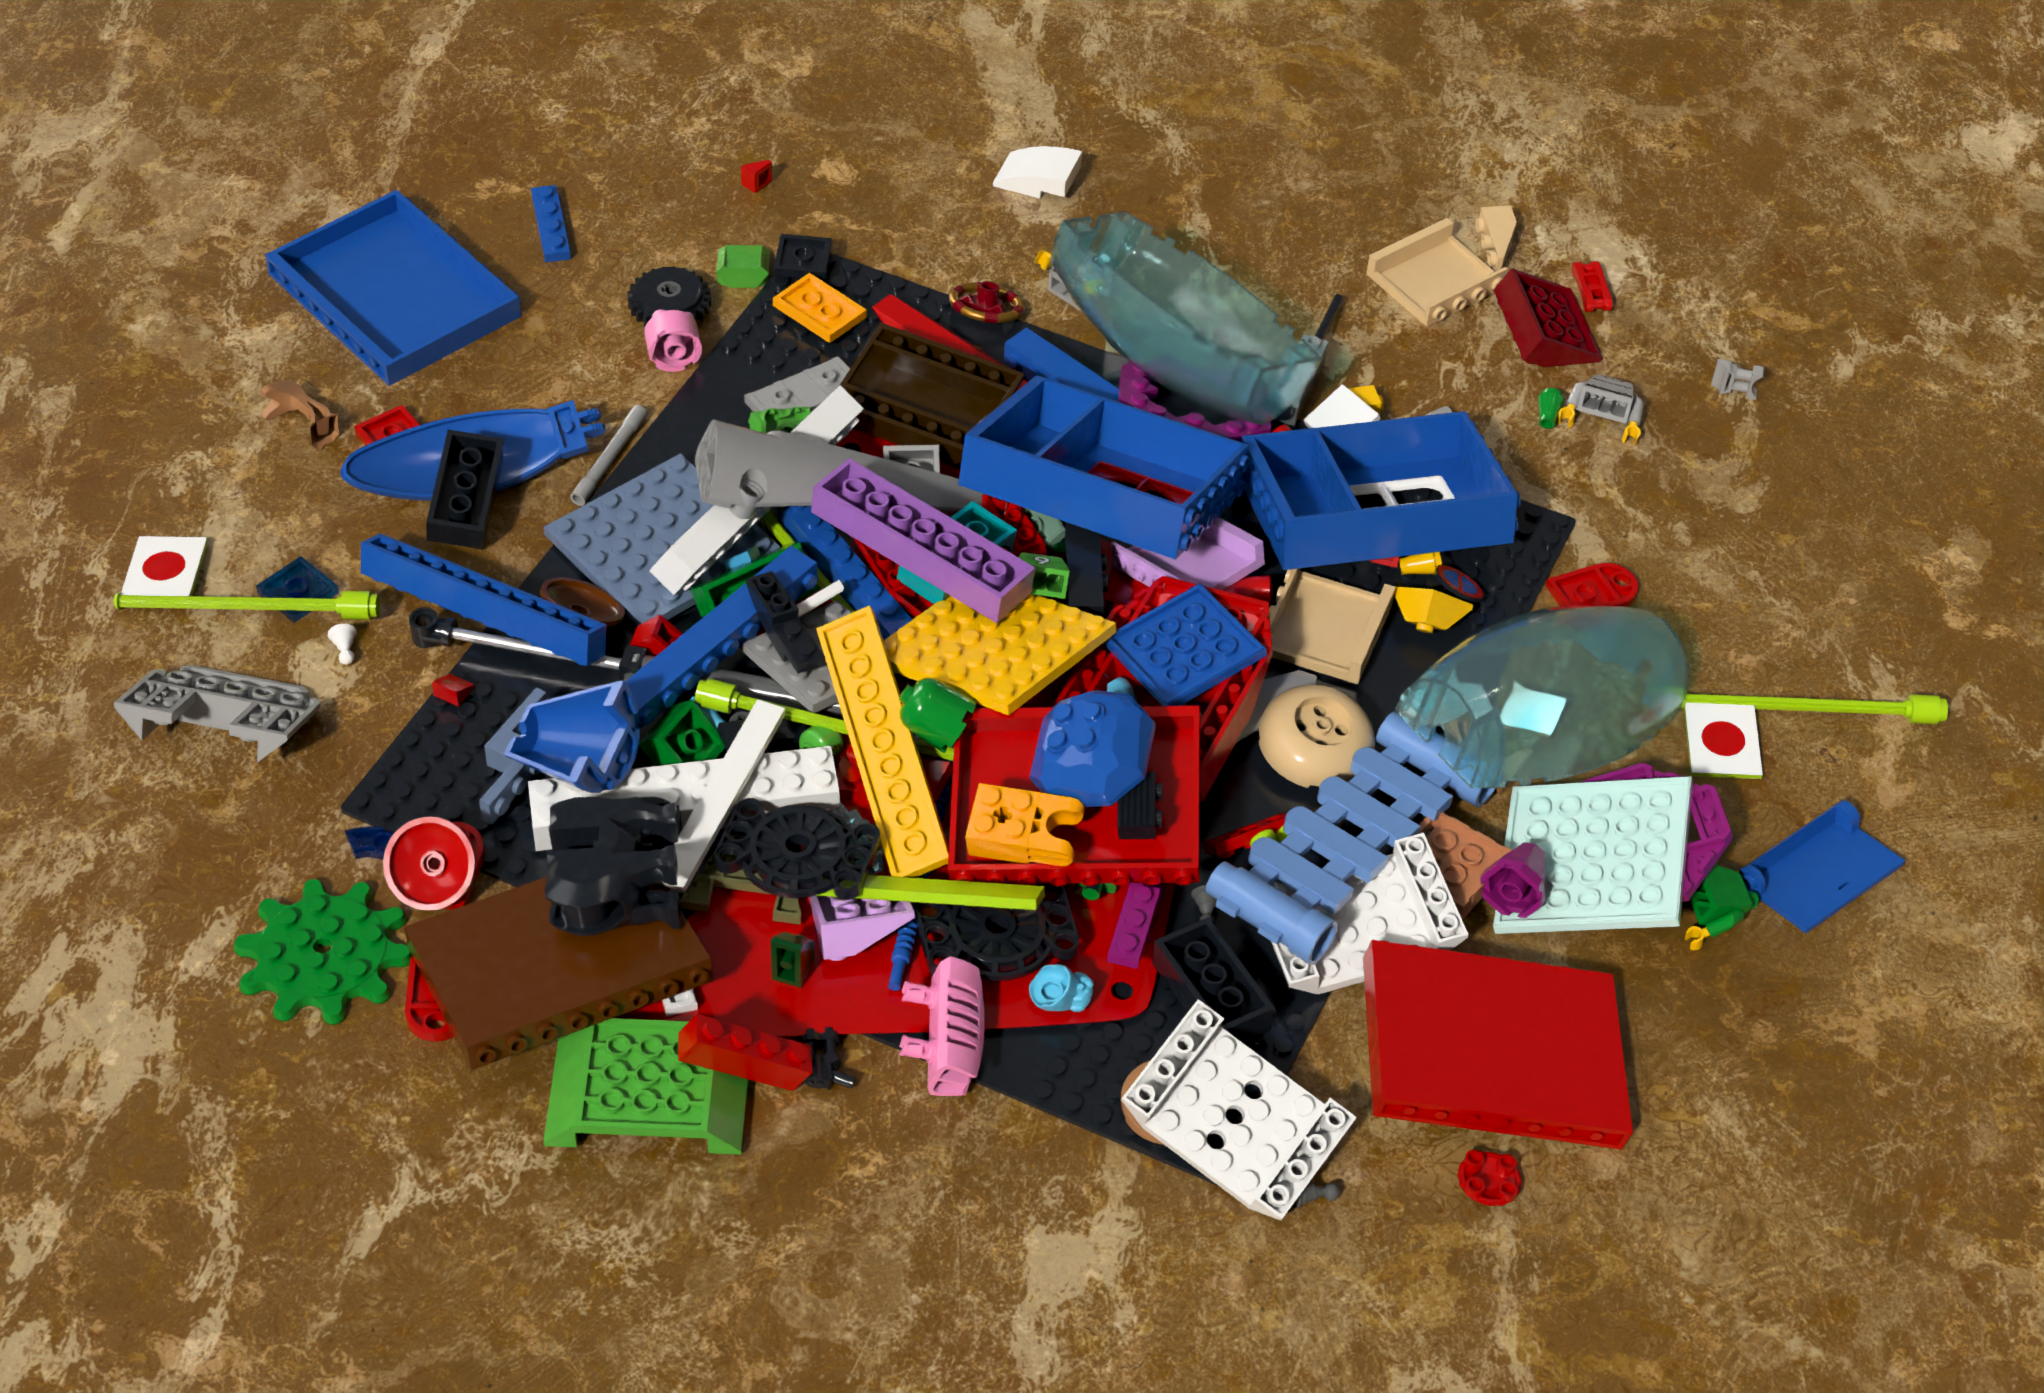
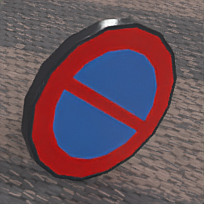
M1437 565L1434 575L1441 585L1444 586L1443 592H1452L1454 594L1453 597L1457 599H1465L1475 603L1481 602L1484 598L1483 589L1465 573L1447 565Z

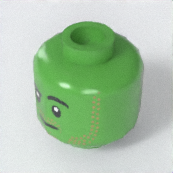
M811 726L799 738L800 749L831 746L833 758L843 748L842 733L835 732L826 727Z

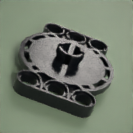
M746 798L738 802L715 849V864L720 872L727 874L743 869L746 877L755 886L779 897H812L833 888L837 897L850 900L857 897L863 889L879 851L881 837L879 828L874 824L863 823L851 829L850 825L842 817L831 810L818 806L788 805L765 813L759 800ZM746 810H755L758 812L755 816L745 817L742 815V813ZM736 832H744L747 834V836L743 839H734L731 837ZM863 835H871L874 837V840L862 842L859 838ZM800 844L805 845V850L803 852H801ZM727 854H733L737 856V858L731 862H725L721 860V858ZM855 857L865 860L860 865H853L849 861ZM757 873L763 880H765V882L757 878L754 874ZM844 880H851L856 883L850 888H843L839 885Z
M1039 884V886H1044L1045 892L1054 891L1059 897L1054 900L1044 897L1037 910L917 902L915 920L929 972L933 975L938 966L933 962L936 958H948L951 956L967 961L981 969L979 970L981 979L1009 981L1036 971L1047 961L1050 954L1060 960L1073 959L1079 950V935L1064 886ZM933 908L938 913L935 916L927 917L921 913V910ZM1054 915H1060L1066 919V922L1055 924L1049 918ZM996 923V933L990 932L991 924ZM938 932L944 936V939L941 941H931L927 935ZM1060 940H1068L1073 944V947L1062 949L1056 943ZM1035 957L1038 958L1034 963L1025 967V965L1030 963Z

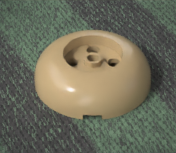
M1302 685L1282 692L1268 704L1258 726L1259 746L1267 762L1281 776L1306 788H1309L1310 785L1320 787L1323 780L1332 776L1349 782L1356 776L1350 771L1354 753L1364 747H1370L1375 750L1374 730L1365 711L1348 695L1327 686ZM1302 724L1306 730L1300 731L1298 726Z

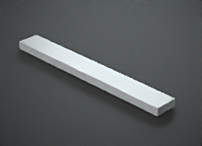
M757 699L678 836V842L674 843L678 862L677 885H669L662 881L655 884L670 889H678L679 892L685 893L785 716V708Z

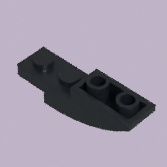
M773 571L747 578L746 586L755 610L783 662L789 660L798 674L823 666L825 664V656L799 620L798 607Z

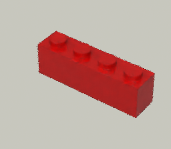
M696 1014L678 1032V1061L789 1091H794L812 1074L811 1045L700 1014Z

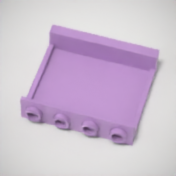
M1216 518L1210 528L1205 529L1200 538L1191 543L1188 551H1184L1176 560L1134 545L1126 549L1115 542L1111 543L1113 567L1148 587L1160 577L1166 576L1224 590L1265 565L1263 541L1221 518Z

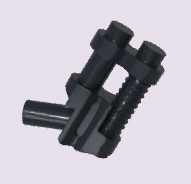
M826 1027L823 1033H816L813 1028L806 1029V1033L801 1037V1043L811 1045L812 1074L804 1080L806 1085L812 1088L831 1090L833 1082L852 1089L856 1082V1076L837 1071L842 1063L841 1055L837 1053V1046L840 1044L839 1034L833 1031L832 1027ZM824 1048V1055H818L816 1049Z

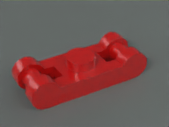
M1590 261L1589 264L1573 262L1571 273L1573 278L1576 279L1583 300L1584 312H1593L1594 309L1611 311L1612 297L1599 261Z

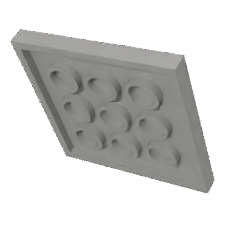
M836 600L799 617V620L823 653L816 628L851 614V612ZM766 632L743 642V653L810 712L816 713L838 702L826 660L823 666L798 674L789 660L783 662Z

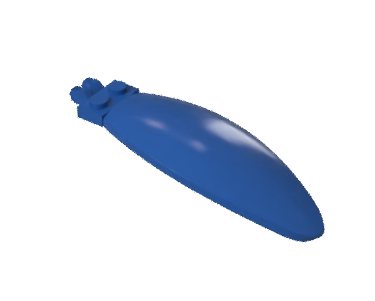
M574 400L547 409H505L464 414L419 425L363 446L346 458L340 469V475L344 481L353 487L369 493L400 499L431 501L449 429L504 439L503 461L496 492L537 475L553 465L561 457L566 459L588 452L589 448L586 438L592 439L603 435L606 428L602 423L590 424L600 419L602 416L600 410L593 408L578 413ZM581 423H582V424H590V425H587V426L582 427Z

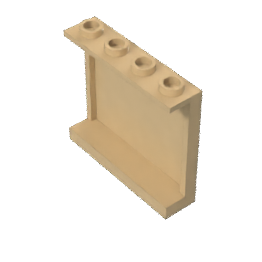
M1448 218L1369 255L1366 275L1426 327L1494 294L1493 290L1508 272L1507 267L1496 272L1493 271L1452 236L1454 223Z
M1301 568L1287 570L1284 579L1285 587L1280 586L1275 599L1277 604L1276 606L1271 605L1269 608L1272 658L1359 684L1392 608L1396 587L1384 584L1380 595L1300 571Z

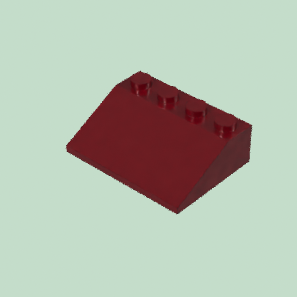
M1511 268L1493 290L1498 300V305L1505 316V321L1512 332L1513 340L1519 348L1521 358L1526 363L1541 367L1598 363L1603 359L1570 288Z

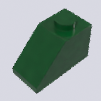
M787 932L773 936L770 941L772 980L802 988L815 960L814 940L808 939L803 935H794Z

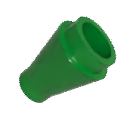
M1546 388L1542 390L1537 398L1540 418L1539 425L1542 428L1551 429L1555 426L1559 410L1564 404V398L1558 389Z

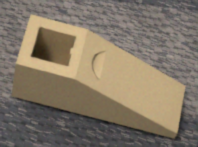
M1511 205L1481 207L1480 216L1475 221L1476 232L1481 235L1482 249L1487 252L1488 266L1492 267V270L1495 272L1504 267L1514 238L1517 221Z

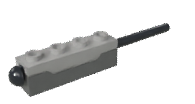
M1336 294L1315 336L1303 334L1273 393L1271 420L1292 426L1296 425L1324 368L1329 341L1324 339L1344 300L1342 295Z

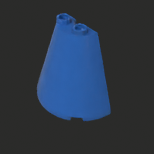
M616 681L529 704L520 720L521 735L520 737L511 738L504 755L509 759L586 792L601 793L605 790H612L628 775L638 750L640 729L635 728L634 714H637L638 710L632 692L624 681Z

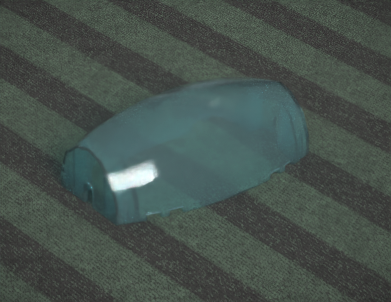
M1127 212L1099 215L1093 228L1090 227L1093 221L1091 217L1063 220L1054 240L1051 263L1072 300L1100 335L1133 366L1161 386L1197 405L1222 415L1263 425L1275 419L1287 409L1312 379L1322 360L1317 352L1304 339H1300L1298 343L1292 337L1294 329L1290 325H1285L1282 328L1276 322L1278 314L1265 303L1189 249L1184 254L1173 247L1176 240L1169 236L1166 237L1165 241L1151 234L1154 227Z
M1569 605L1544 608L1517 615L1494 624L1463 641L1422 673L1402 693L1395 711L1426 743L1431 741L1437 725L1443 728L1445 739L1438 755L1470 788L1505 787L1507 781L1518 780L1521 786L1530 785L1532 779L1543 777L1545 782L1597 769L1638 749L1644 740H1651L1660 728L1664 729L1679 713L1687 694L1689 665L1678 635L1665 619L1650 610L1603 605Z

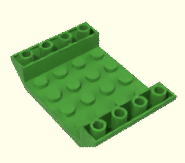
M612 1018L558 1038L543 1143L544 1146L577 1148L579 1133L704 1138L708 1140V1153L741 1155L748 1079L678 1061V1032L689 1021Z

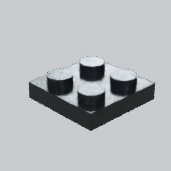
M780 234L773 267L774 276L802 278L811 273L820 280H826L832 249V238Z

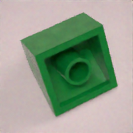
M692 699L672 705L639 742V747L655 766L713 760L725 748L717 730Z

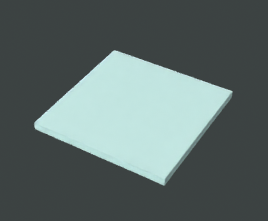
M1692 777L1512 787L1504 846L1513 850L1526 842L1537 844L1545 852V901L1538 910L1527 918L1517 917L1519 913L1511 912L1510 916L1502 915L1495 910L1493 924L1495 934L1680 926L1693 790Z

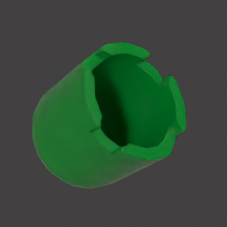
M932 677L919 680L913 687L907 685L899 697V701L903 702L900 709V719L903 725L943 753L946 752L947 746L950 748L953 746L967 724L962 721L966 712L973 713L976 706V701Z

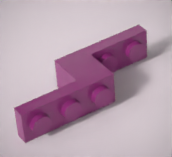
M1130 882L1109 948L1107 962L1138 969L1145 943H1150L1167 883L1146 885L1144 883Z

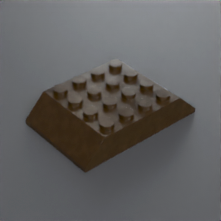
M880 323L840 385L864 408L857 416L860 421L854 427L856 430L897 445H939V460L955 465L962 461L965 434L1016 393L1025 378V373Z

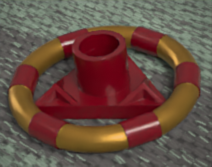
M994 282L964 283L957 285L949 294V302L953 309L961 315L977 321L996 324L1018 319L1024 313V303L1020 296ZM967 292H978L977 295L967 294L959 298L962 294ZM1001 297H1004L1015 306L1010 312L1005 313Z

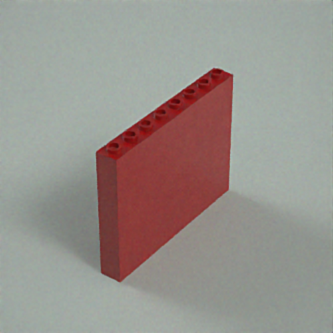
M1141 706L1156 723L1147 767L1148 772H1156V783L1162 782L1163 801H1157V810H1162V828H1156V839H1119L1117 829L1118 801L1112 806L1085 807L1083 819L1078 824L1060 825L1050 832L1052 836L1064 839L1071 844L1074 850V858L1069 866H1055L1036 862L1023 864L968 854L965 836L979 783L1040 792L1029 777L1042 720L1054 707L1018 708L1009 716L990 708H975L973 713L967 711L962 720L967 725L954 743L948 856L950 880L1031 886L1035 884L1063 886L1067 883H1081L1086 886H1094L1098 883H1113L1114 885L1124 886L1130 882L1144 883L1146 885H1158L1160 883L1189 885L1191 883H1198L1200 881V706Z
M1371 940L1363 956L1373 1116L1623 1149L1633 1133L1613 974L1594 970L1573 969L1566 966L1546 965L1538 962L1483 956L1476 953L1469 954L1447 949L1392 943L1385 940Z

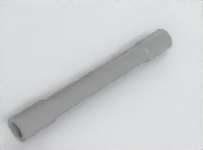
M633 406L610 443L587 475L581 479L571 493L570 499L573 503L583 506L589 499L609 466L631 435L637 431L647 417V410L643 406Z

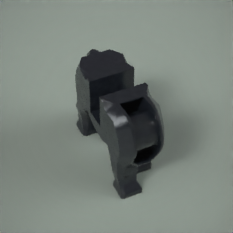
M574 797L552 804L550 807L549 825L552 851H547L548 873L544 888L545 898L552 902L549 911L550 924L559 930L580 936L597 935L629 925H646L658 921L667 923L672 929H681V907L678 889H671L668 892L641 889L659 881L669 885H677L678 862L675 845L666 846L661 850H641L652 848L653 842L649 840L665 838L669 842L674 843L678 842V836L682 831L680 806L676 805V802L670 803V801L659 797L623 799Z

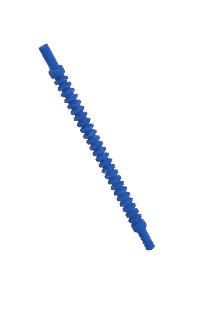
M942 759V761L950 762L953 768L952 760ZM953 772L935 803L941 824L944 821L943 816L945 815L948 796L952 787ZM931 871L915 878L929 879ZM910 902L915 914L917 902ZM915 918L899 927L897 931L898 936L896 937V943L894 944L891 956L893 967L888 983V988L893 991L900 990L905 966H908L911 961L912 946L915 944L914 939L918 930Z

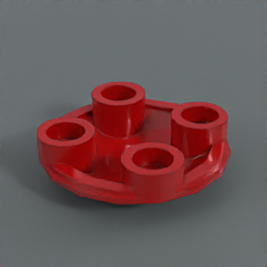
M1471 1150L1466 1153L1457 1173L1459 1185L1465 1194L1477 1203L1487 1206H1503L1514 1201L1520 1193L1522 1180L1516 1168L1517 1162L1514 1157L1509 1154L1499 1155L1492 1152H1479L1477 1150Z

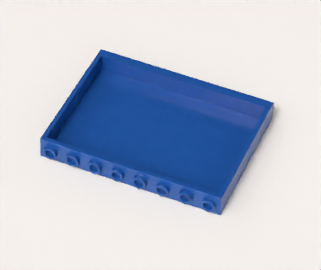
M398 190L392 191L265 254L268 274L388 386L521 317V299L517 292L510 290L501 278L493 275L485 264L477 261L469 250L461 247L454 237H450L444 232L438 223H434L423 210H419L408 197L403 196Z

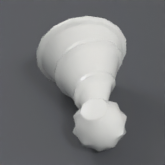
M338 624L328 631V638L341 651L339 661L345 665L352 664L354 660V653L350 648L357 631L350 624Z

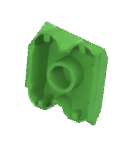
M725 245L718 250L717 282L728 286V288H758V286H764L769 281L770 250L762 245Z
M809 407L769 408L763 411L751 412L748 423L750 424V429L763 433L775 430L790 433L811 412Z

